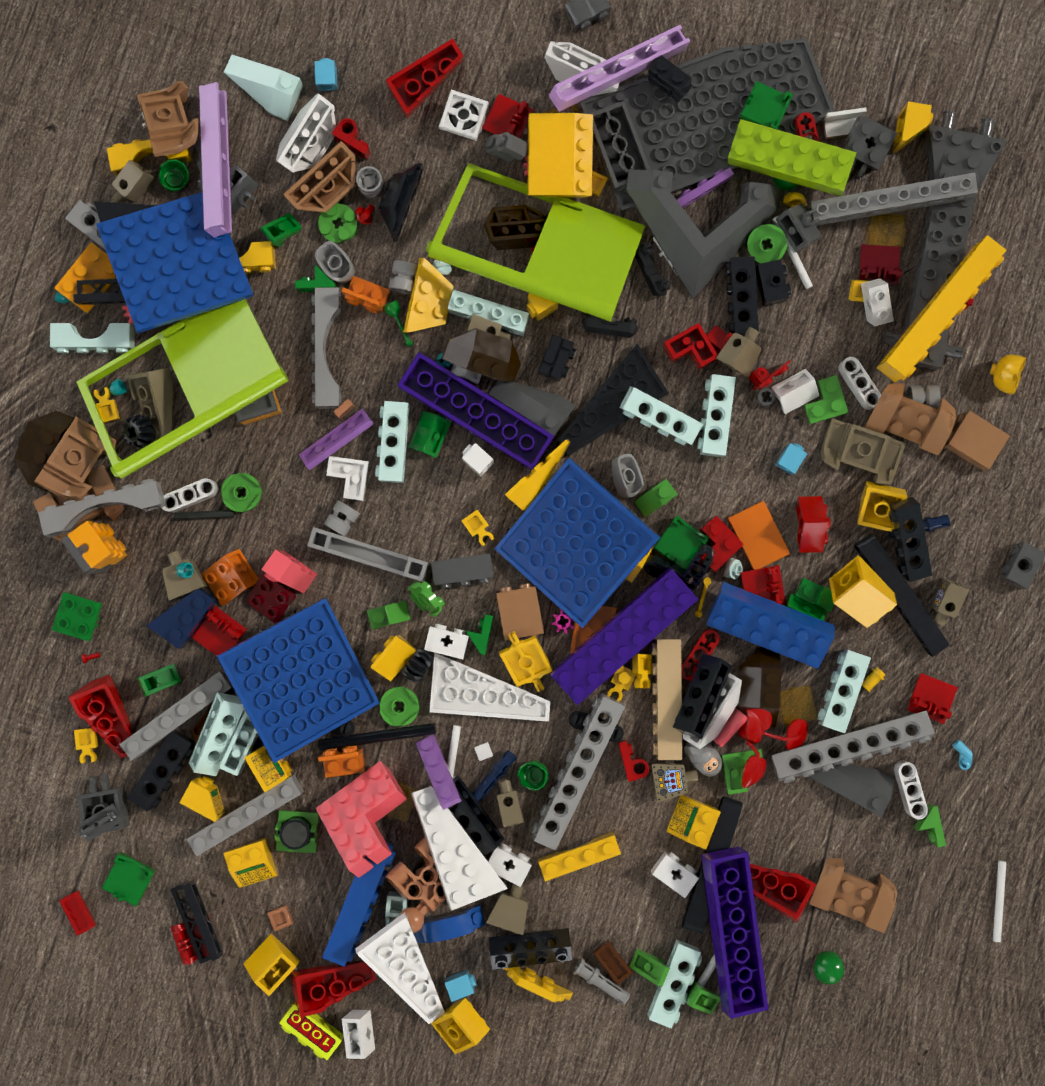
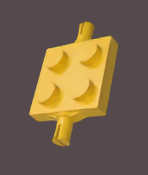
M512 631V634L511 632L508 633L507 636L512 645L499 651V655L514 683L519 687L525 683L533 682L537 692H540V689L541 691L544 690L545 687L540 679L543 675L552 672L553 668L536 635L519 641L515 631Z

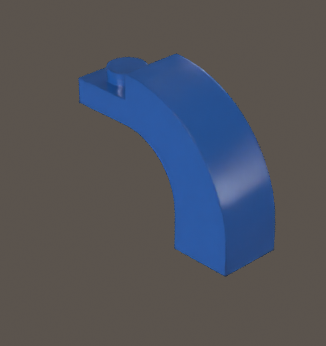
M475 905L446 916L425 917L422 928L413 933L417 943L439 942L474 932V929L485 925L481 905Z

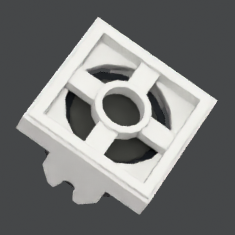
M451 90L439 129L477 141L485 122V114L489 102Z

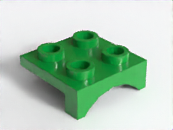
M756 81L739 118L778 129L794 94L788 91L784 94Z
M676 515L653 549L677 566L686 569L697 548L705 545L709 537L697 531Z
M63 592L52 630L91 642L94 630L99 625L97 621L100 620L99 614L103 603L76 596L69 592Z
M120 852L117 854L114 860L115 863L101 888L113 894V898L118 897V901H126L137 907L156 870Z

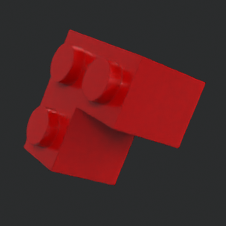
M700 323L665 341L662 346L672 363L690 354L698 370L715 362L718 356Z
M822 496L798 497L796 515L799 524L797 533L799 553L823 552L824 545L828 544L827 529L831 527L830 517H827V505L823 503Z
M717 515L699 530L702 534L709 537V541L713 544L711 547L714 549L715 554L708 568L711 572H716L744 545ZM704 553L701 557V560L704 561V558L708 554Z

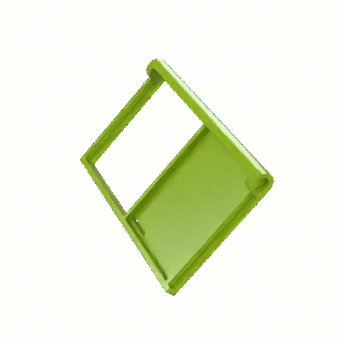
M468 163L433 241L429 240L426 252H428V257L611 322L645 225L569 198L532 196L553 205L524 273L515 271L442 244L446 231L472 175L528 195L527 183Z
M246 299L178 321L77 381V384L112 465L110 470L115 477L123 479L289 380L282 367L276 361ZM162 343L195 417L122 460L117 456L88 386Z

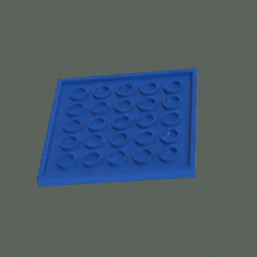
M203 192L96 224L137 334L253 297V292L230 234L214 238L204 230Z
M568 458L495 547V550L581 628H584L661 537L576 462Z
M326 598L313 603L216 656L273 763L380 703Z

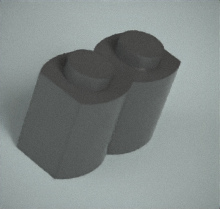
M572 0L565 5V11L575 30L581 29L583 31L588 29L592 22L605 20L609 16L611 7L607 0Z
M508 132L492 135L486 141V152L505 162L523 159L528 148V142Z

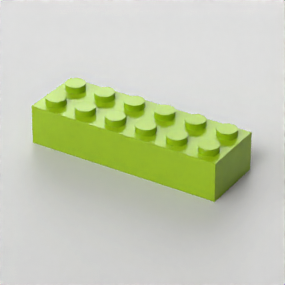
M740 119L727 164L836 196H842L857 152Z

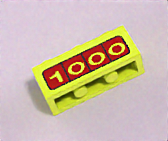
M296 1001L279 1023L286 1033L295 1035L302 1045H308L314 1050V1054L321 1059L328 1060L344 1037V1034L318 1014L300 1017Z

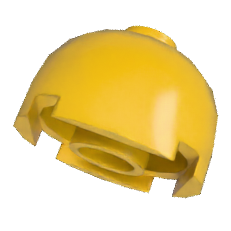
M1009 354L1000 358L997 364L993 363L990 374L993 375L995 387L1002 392L1015 394L1021 379V372L1025 366L1026 357Z

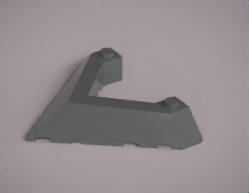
M628 170L626 191L632 197L644 221L649 225L665 256L672 263L673 269L681 282L684 283L691 299L748 241L751 232L763 225L779 208L780 188L756 182L742 184L740 205L703 235L671 193L673 172Z

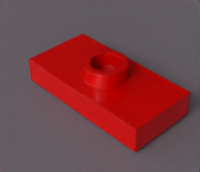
M79 890L59 900L77 936L96 926Z

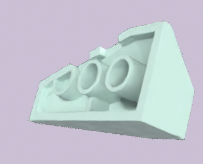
M231 55L224 70V73L245 90L268 113L285 121L289 120L303 89V84L299 77L235 55Z

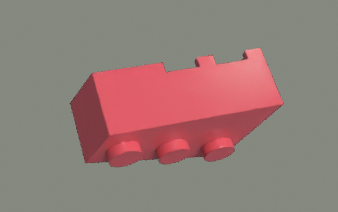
M275 549L261 569L266 572L264 576L272 582L283 583L302 593L307 590L317 576V573L286 551Z

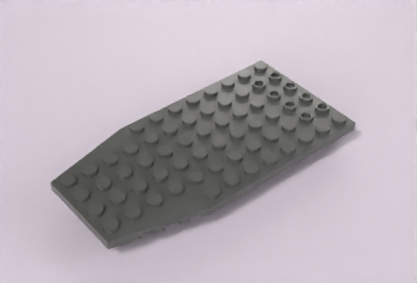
M807 38L784 40L779 43L766 42L761 45L752 46L749 44L735 48L733 46L725 47L676 65L692 78L691 89L680 102L675 101L672 96L667 95L650 82L648 76L622 85L615 92L595 95L580 101L583 114H593V141L620 212L637 207L632 197L626 191L628 170L673 172L671 193L696 185L704 179H712L715 176L714 173L722 168L724 171L728 168H731L732 171L739 169L740 167L727 164L728 156L741 119L739 116L756 81L784 94L786 91L794 94L777 130L797 135L794 121L798 114L804 112L811 113L815 124L824 119L827 113L834 112ZM803 116V120L800 123L805 125V129L806 123H809V120Z

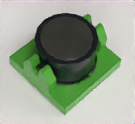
M279 810L278 822L275 828L276 851L316 853L319 827L318 812Z

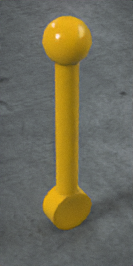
M708 577L703 579L704 587L698 610L695 611V616L698 618L703 615L702 607L708 585L711 584V579Z

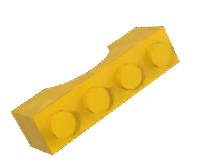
M137 139L129 144L117 143L107 148L111 172L116 177L129 160L139 163L145 156L154 154L150 139L144 141ZM190 147L180 153L164 155L169 160L177 159L183 163L193 161Z
M271 241L251 242L248 251L239 258L245 274H250L254 270L267 273L271 269H276L275 247Z
M610 832L576 848L557 851L538 858V863L544 880L548 881L621 855L614 833Z

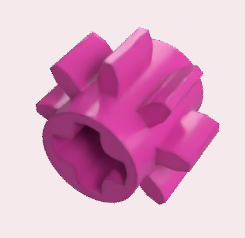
M561 609V615L553 614L556 621L551 624L557 625L556 632L564 629L565 634H568V628L575 629V626L572 625L574 620L567 614H564V611ZM562 616L569 620L566 623V627H564V624H560V621L563 619Z

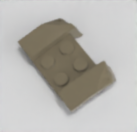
M831 418L823 440L820 458L836 470L839 469L841 462L874 473L873 481L878 484H892L906 443L892 439L888 435Z

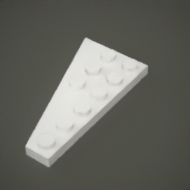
M434 652L430 712L549 721V700Z
M432 786L411 793L450 910L508 889L448 808L442 809Z
M405 912L355 948L356 954L428 1024L445 1013Z

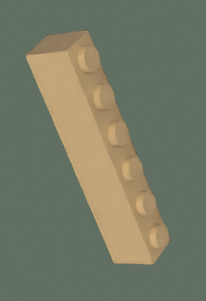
M655 639V643H652V655H655V663H652V675H656V683H652V695H656V703L652 704V713L656 715V723L652 725L653 735H656V743H653V755H656L658 760H682V733L673 728L675 718L682 705L681 639Z

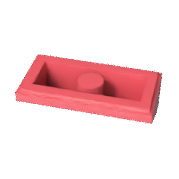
M735 708L720 734L713 741L718 746L723 747L747 721V716Z

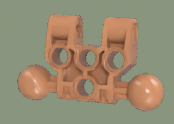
M426 836L414 847L415 851L425 862V865L420 867L415 875L402 862H399L385 876L387 881L403 899L420 901L416 907H408L400 914L402 915L405 912L413 933L422 928L424 915L428 911L433 913L446 900L444 892L441 896H438L436 892L439 885L442 886ZM426 870L430 873V879L427 882L423 879V873ZM411 885L416 887V893L413 896L408 892Z

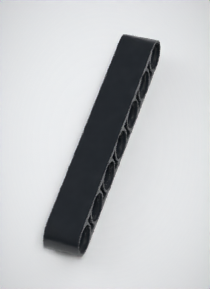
M870 533L854 544L861 558L894 592L897 602L895 607L926 652L933 658L949 647L947 639L878 539Z
M722 796L718 806L720 815L704 854L730 848L743 803L741 801ZM701 860L697 873L699 879L693 886L682 921L683 929L699 934L703 933L709 915Z

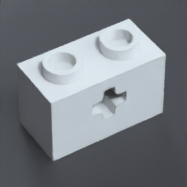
M880 278L861 283L867 321L873 326L893 322L888 283Z
M476 443L473 446L469 444L462 452L463 462L480 477L494 464L493 458Z
M436 623L435 627L430 626L424 650L464 659L469 635H465V630L454 628L453 632L446 630L447 626ZM447 635H449L450 640H453V643L448 644V646H445V642L442 641V638H446Z
M501 843L492 851L488 863L498 876L521 887L532 866V862L529 861L530 858L525 854L519 853L517 855L511 852V847ZM511 859L514 866L510 865L508 868L506 867V862Z
M664 851L651 869V873L686 898L699 879L695 874L697 870L689 864L686 866L679 862L681 859L674 853L667 854ZM672 870H674V871H677V870H678L679 873H680V875H679V876H677V875H674V876H673Z
M351 1010L342 1018L346 1058L365 1059L375 1050L371 1011Z

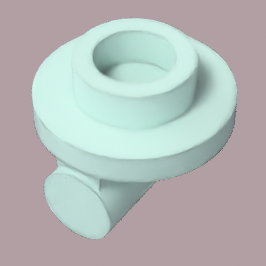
M434 260L432 264L442 275H448L452 270L451 265L438 260Z
M729 558L723 576L732 579L738 578L741 575L740 572L743 571L741 561Z

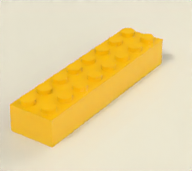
M988 235L976 243L877 366V369L895 383L899 380L904 381L907 377L909 378L916 370L914 365L918 364L919 361L922 362L929 353L927 350L931 346L936 345L941 339L939 334L953 324L954 320L952 319L967 306L965 303L979 291L978 287L985 283L992 275L990 272L1001 264L1004 260L1002 255L1006 252V249Z

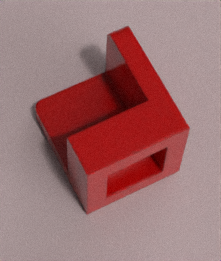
M716 325L707 334V337L715 351L719 354L733 334L730 332L727 335Z

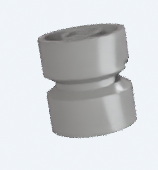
M366 166L358 171L356 182L361 194L368 199L378 198L384 191V182L380 172L372 166Z
M394 261L392 267L394 277L390 278L388 289L397 293L411 295L417 265L406 261Z
M909 385L906 398L938 409L941 399L940 388L938 385H926L924 388L921 385Z
M338 500L333 507L334 513L328 515L324 524L346 537L351 529L350 523H354L360 513ZM341 513L347 516L345 521L339 518Z

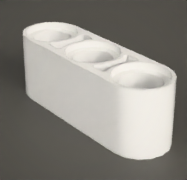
M855 357L846 358L839 364L838 371L860 405L866 410L874 409L881 393L859 360ZM846 363H851V364H852V366H853V371H852V372H849V371L846 370V368H845V364H846ZM857 379H861L864 382L863 388L857 386ZM868 395L875 398L874 405L867 401Z
M206 478L165 494L166 506L161 508L172 513L181 511L214 497L218 493V485L215 481ZM207 483L212 485V490L209 493L204 492V486ZM191 490L194 496L192 500L187 501L185 495ZM170 498L175 500V505L172 508L167 506Z
M900 760L894 765V774L904 809L909 816L915 819H923L927 815L928 809L916 767L910 762ZM907 765L909 771L906 775H902L901 769ZM910 785L914 786L912 794L907 793V788ZM919 804V812L913 814V806Z

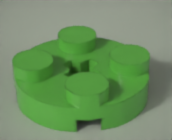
M335 204L327 213L321 212L318 226L321 234L327 241L343 244L356 235L358 221L350 207L344 204ZM341 219L343 226H339L336 229L333 222Z
M761 225L755 228L748 237V252L751 257L755 256V261L759 263L780 260L787 249L786 236L775 225ZM768 238L771 239L772 248L764 250V245L761 244L762 241H766Z
M247 473L233 474L222 485V499L229 509L246 513L253 510L259 504L262 488L258 480ZM238 488L246 489L245 497L241 496L240 498H238Z
M414 582L408 588V591H412L410 594L411 599L423 612L427 609L431 612L430 616L436 617L442 611V607L445 605L444 601L431 591L432 588L427 582Z
M403 686L389 689L384 693L380 701V714L382 718L393 726H406L417 717L420 708L416 694ZM396 701H398L399 703L403 702L405 704L403 706L404 711H396L394 709L396 707Z

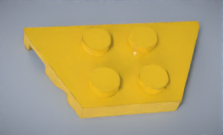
M423 257L419 258L403 330L405 333L445 325L447 320L448 305L454 286Z
M521 967L504 968V970L508 971L507 975L513 979L516 985L552 1002H561L564 999L569 1001L573 992L555 984V981L547 976L542 978L536 975V972L528 967L525 969Z

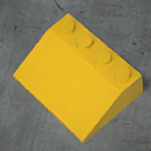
M529 114V196L581 199L592 196L593 114Z

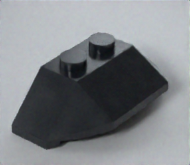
M417 163L395 173L392 180L389 179L386 184L385 190L387 194L385 198L382 197L379 209H381V215L395 242H398L424 168L422 163Z

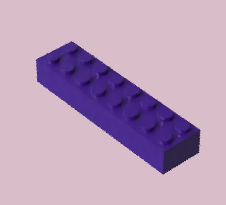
M418 352L397 385L400 390L531 471L537 466L554 439V435Z
M669 567L560 662L551 672V677L578 705L699 599L673 569Z
M737 846L701 854L722 1011L729 1018L733 1019L769 1010L748 852Z

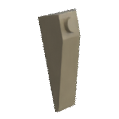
M168 368L128 375L127 379L134 401L138 400L142 409L139 411L140 415L149 417V422L154 423L152 426L156 430L153 433L155 439L152 442L172 431V376Z

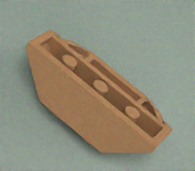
M341 141L283 195L297 210L327 213L355 187V155Z

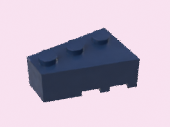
M196 589L146 626L176 648L182 649L206 619V614L217 604L218 599L204 589Z

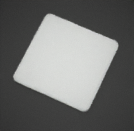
M488 742L475 747L479 761L493 756Z

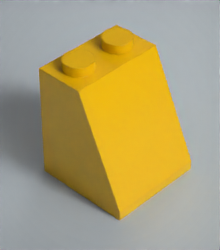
M858 555L829 579L833 603L866 628L876 623L897 605L894 592Z

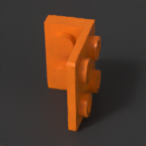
M353 276L348 289L342 287L341 290L347 303L356 307L360 304L366 307L365 310L375 314L377 311L383 312V306H385L391 292L387 288Z
M240 549L224 555L202 573L203 578L221 606L227 605L242 592L254 587L259 579Z
M357 745L347 746L343 751H337V748L326 749L318 757V761H323L325 778L366 772L363 749L357 748Z

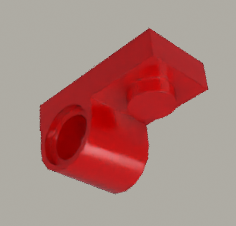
M350 118L342 119L332 132L334 140L339 143L342 141L351 151L367 160L371 155L368 148L369 145L361 139L357 141L359 131L355 121ZM346 128H353V131L351 133H344V130Z
M625 739L620 740L618 745L628 782L645 777L649 772L648 763L640 757L631 758L630 755H634L631 743L627 744ZM636 763L644 764L642 772L637 773L634 771Z

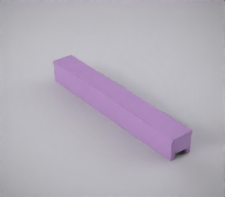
M678 25L554 85L549 97L560 112L650 68L661 55L668 59L683 52L690 43V39L684 37L681 32L682 27Z
M217 82L199 86L204 230L214 238L232 233L227 92L225 90L220 91Z

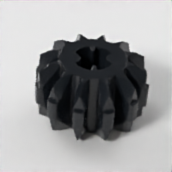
M134 415L126 418V423L122 424L124 431L121 432L125 435L124 441L128 442V446L137 449L148 446L155 439L153 433L156 430L152 428L154 423L149 422V417L143 415Z
M422 648L416 650L402 669V674L408 680L414 683L418 682L433 663L434 657Z

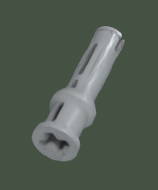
M580 958L574 966L572 973L584 978L586 983L594 984L623 1005L628 1001L630 997L629 992L600 974L598 968H593L585 963V959Z

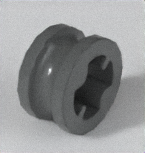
M769 388L761 389L757 393L756 400L760 406L767 407L774 402L775 393ZM769 393L770 402L768 400L763 402L761 394Z

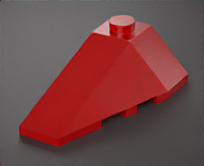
M109 674L89 682L68 698L76 714L81 719H84L91 726V729L97 732L120 758H124L127 754L119 744L132 736L134 732L118 690Z
M750 864L754 897L798 923L817 884L797 873H789Z
M363 960L347 962L345 967L333 964L292 971V988L299 1016L305 1017L321 1013L335 1002H340L352 992L362 989L376 980L375 971Z

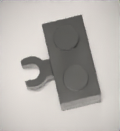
M236 164L230 170L231 213L233 215L241 206L246 209L249 208L245 202L248 198H251L253 201L255 200L252 193L259 186Z
M802 203L787 209L776 218L777 223L795 252L809 247L822 237L815 225L819 223L820 219L812 220L811 214L814 212V209L806 211Z

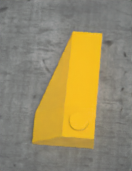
M565 440L545 458L544 462L542 461L533 468L530 475L524 476L505 495L521 510L525 511L548 484L571 442Z

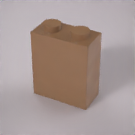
M970 410L963 414L960 413L955 420L956 426L944 447L982 471L989 470L1010 435Z
M531 583L519 585L520 589L512 590L511 587L500 588V593H496L505 640H510L507 635L510 632L512 634V631L516 632L518 638L544 633L536 586L531 587Z

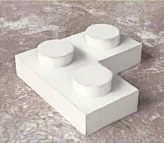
M329 456L326 476L346 479L343 498L364 501L369 462Z

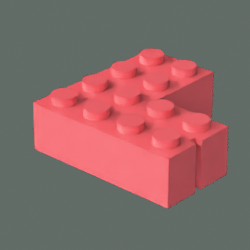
M381 761L316 807L346 867L358 878L374 867L372 863L364 858L365 856L378 865L392 854L375 823L407 800L400 785L397 784L398 782L393 773Z

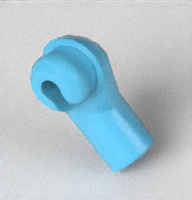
M959 739L952 746L959 752V767L962 770H968L972 765L973 754Z

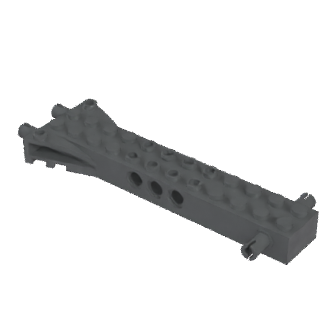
M945 110L941 127L928 125L926 131H923L927 147L925 151L929 163V181L975 173L978 189L1007 140L991 137L995 120L991 119L989 122V118L982 119L980 134L954 130L953 125L956 112L952 111L950 114L951 110ZM975 198L928 206L902 335L963 260ZM948 328L939 334L941 339L936 345L931 346L927 350L929 353L922 362L919 361L914 367L936 371L942 367L944 356L961 360L964 355L961 353L964 352V347L947 345ZM886 331L883 337L885 338L883 339V344L894 346L902 335Z

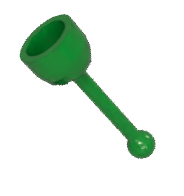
M395 300L383 306L388 316L395 317L406 340L405 345L411 347L413 341L409 339L407 333L403 332L404 327L398 317L400 313L398 301Z

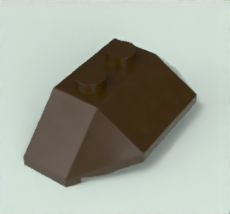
M527 205L492 207L484 227L489 242L498 251L531 248L537 244L548 215L545 216Z
M477 328L448 339L442 359L466 370L507 382L515 381L521 365L512 340Z
M54 411L28 421L14 456V460L27 484L48 491L34 481L75 419L74 417Z
M758 647L739 666V679L742 680L737 706L746 716V710L760 708L769 711L772 715L770 727L776 728L780 711L781 659L779 653L764 647Z

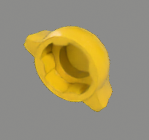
M789 192L784 196L783 203L787 204L790 208L801 203L804 207L807 206L806 199L801 193Z

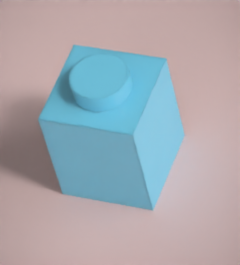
M328 58L314 61L315 83L318 91L338 90L335 61Z
M790 443L782 452L775 466L793 475L798 470L807 453L804 452V448L799 444Z
M468 969L446 977L444 982L451 1002L474 994V986H477L474 975H470Z

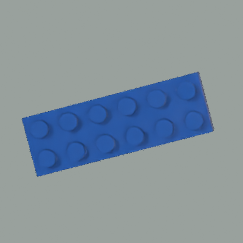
M722 582L707 615L706 625L817 669L835 637V625L725 582Z
M387 843L392 854L378 865L367 856L364 857L374 867L360 878L355 875L322 958L344 967L347 961H352L356 953L355 948L358 947L355 945V942H360L366 928L362 925L363 923L367 924L373 910L370 905H374L379 896L380 889H378V885H383L385 876L388 873L385 868L386 866L390 867L396 852L392 851L394 845Z

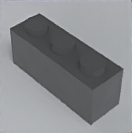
M491 554L431 561L434 585H439V589L451 587L450 583L458 582L459 586L471 585L470 581L478 580V583L490 582V578H494Z

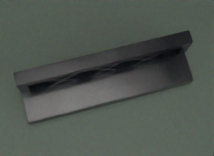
M117 279L77 280V294H73L74 303L78 305L124 304L126 302L120 287L114 285L118 284ZM106 284H111L115 288L112 293H102L100 291ZM82 285H91L95 291L83 294Z
M194 879L171 888V893L199 963L202 964L209 960L219 959L224 953ZM178 890H184L187 901L180 899ZM188 906L191 907L195 920L187 917L186 910ZM195 925H198L203 938L194 935ZM203 943L207 947L209 956L203 957L201 947Z

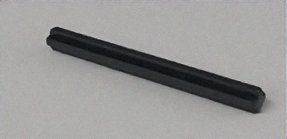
M434 723L353 734L347 737L325 738L318 740L319 750L431 735L436 733V727Z

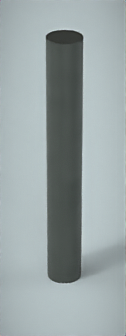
M235 511L175 512L174 518L175 520L235 518Z

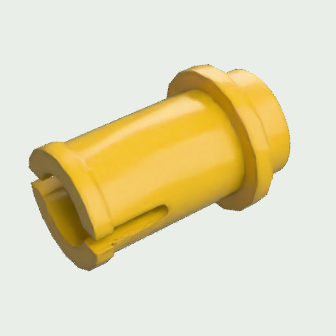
M878 667L872 668V672L863 680L862 686L868 692L881 679L884 680L885 673Z

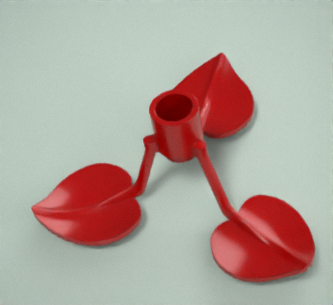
M760 708L746 710L747 723L745 722L739 728L738 736L747 741L746 745L754 751L755 756H750L745 763L742 775V788H747L757 783L766 771V760L762 757L760 758V753L753 743H758L762 735L786 741L785 747L788 750L799 748L804 743L808 734V723L801 718L793 720L787 728L786 737H781L764 732L769 729L772 723V715L769 711Z

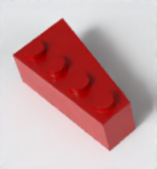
M453 38L386 79V86L406 119L463 62V54Z

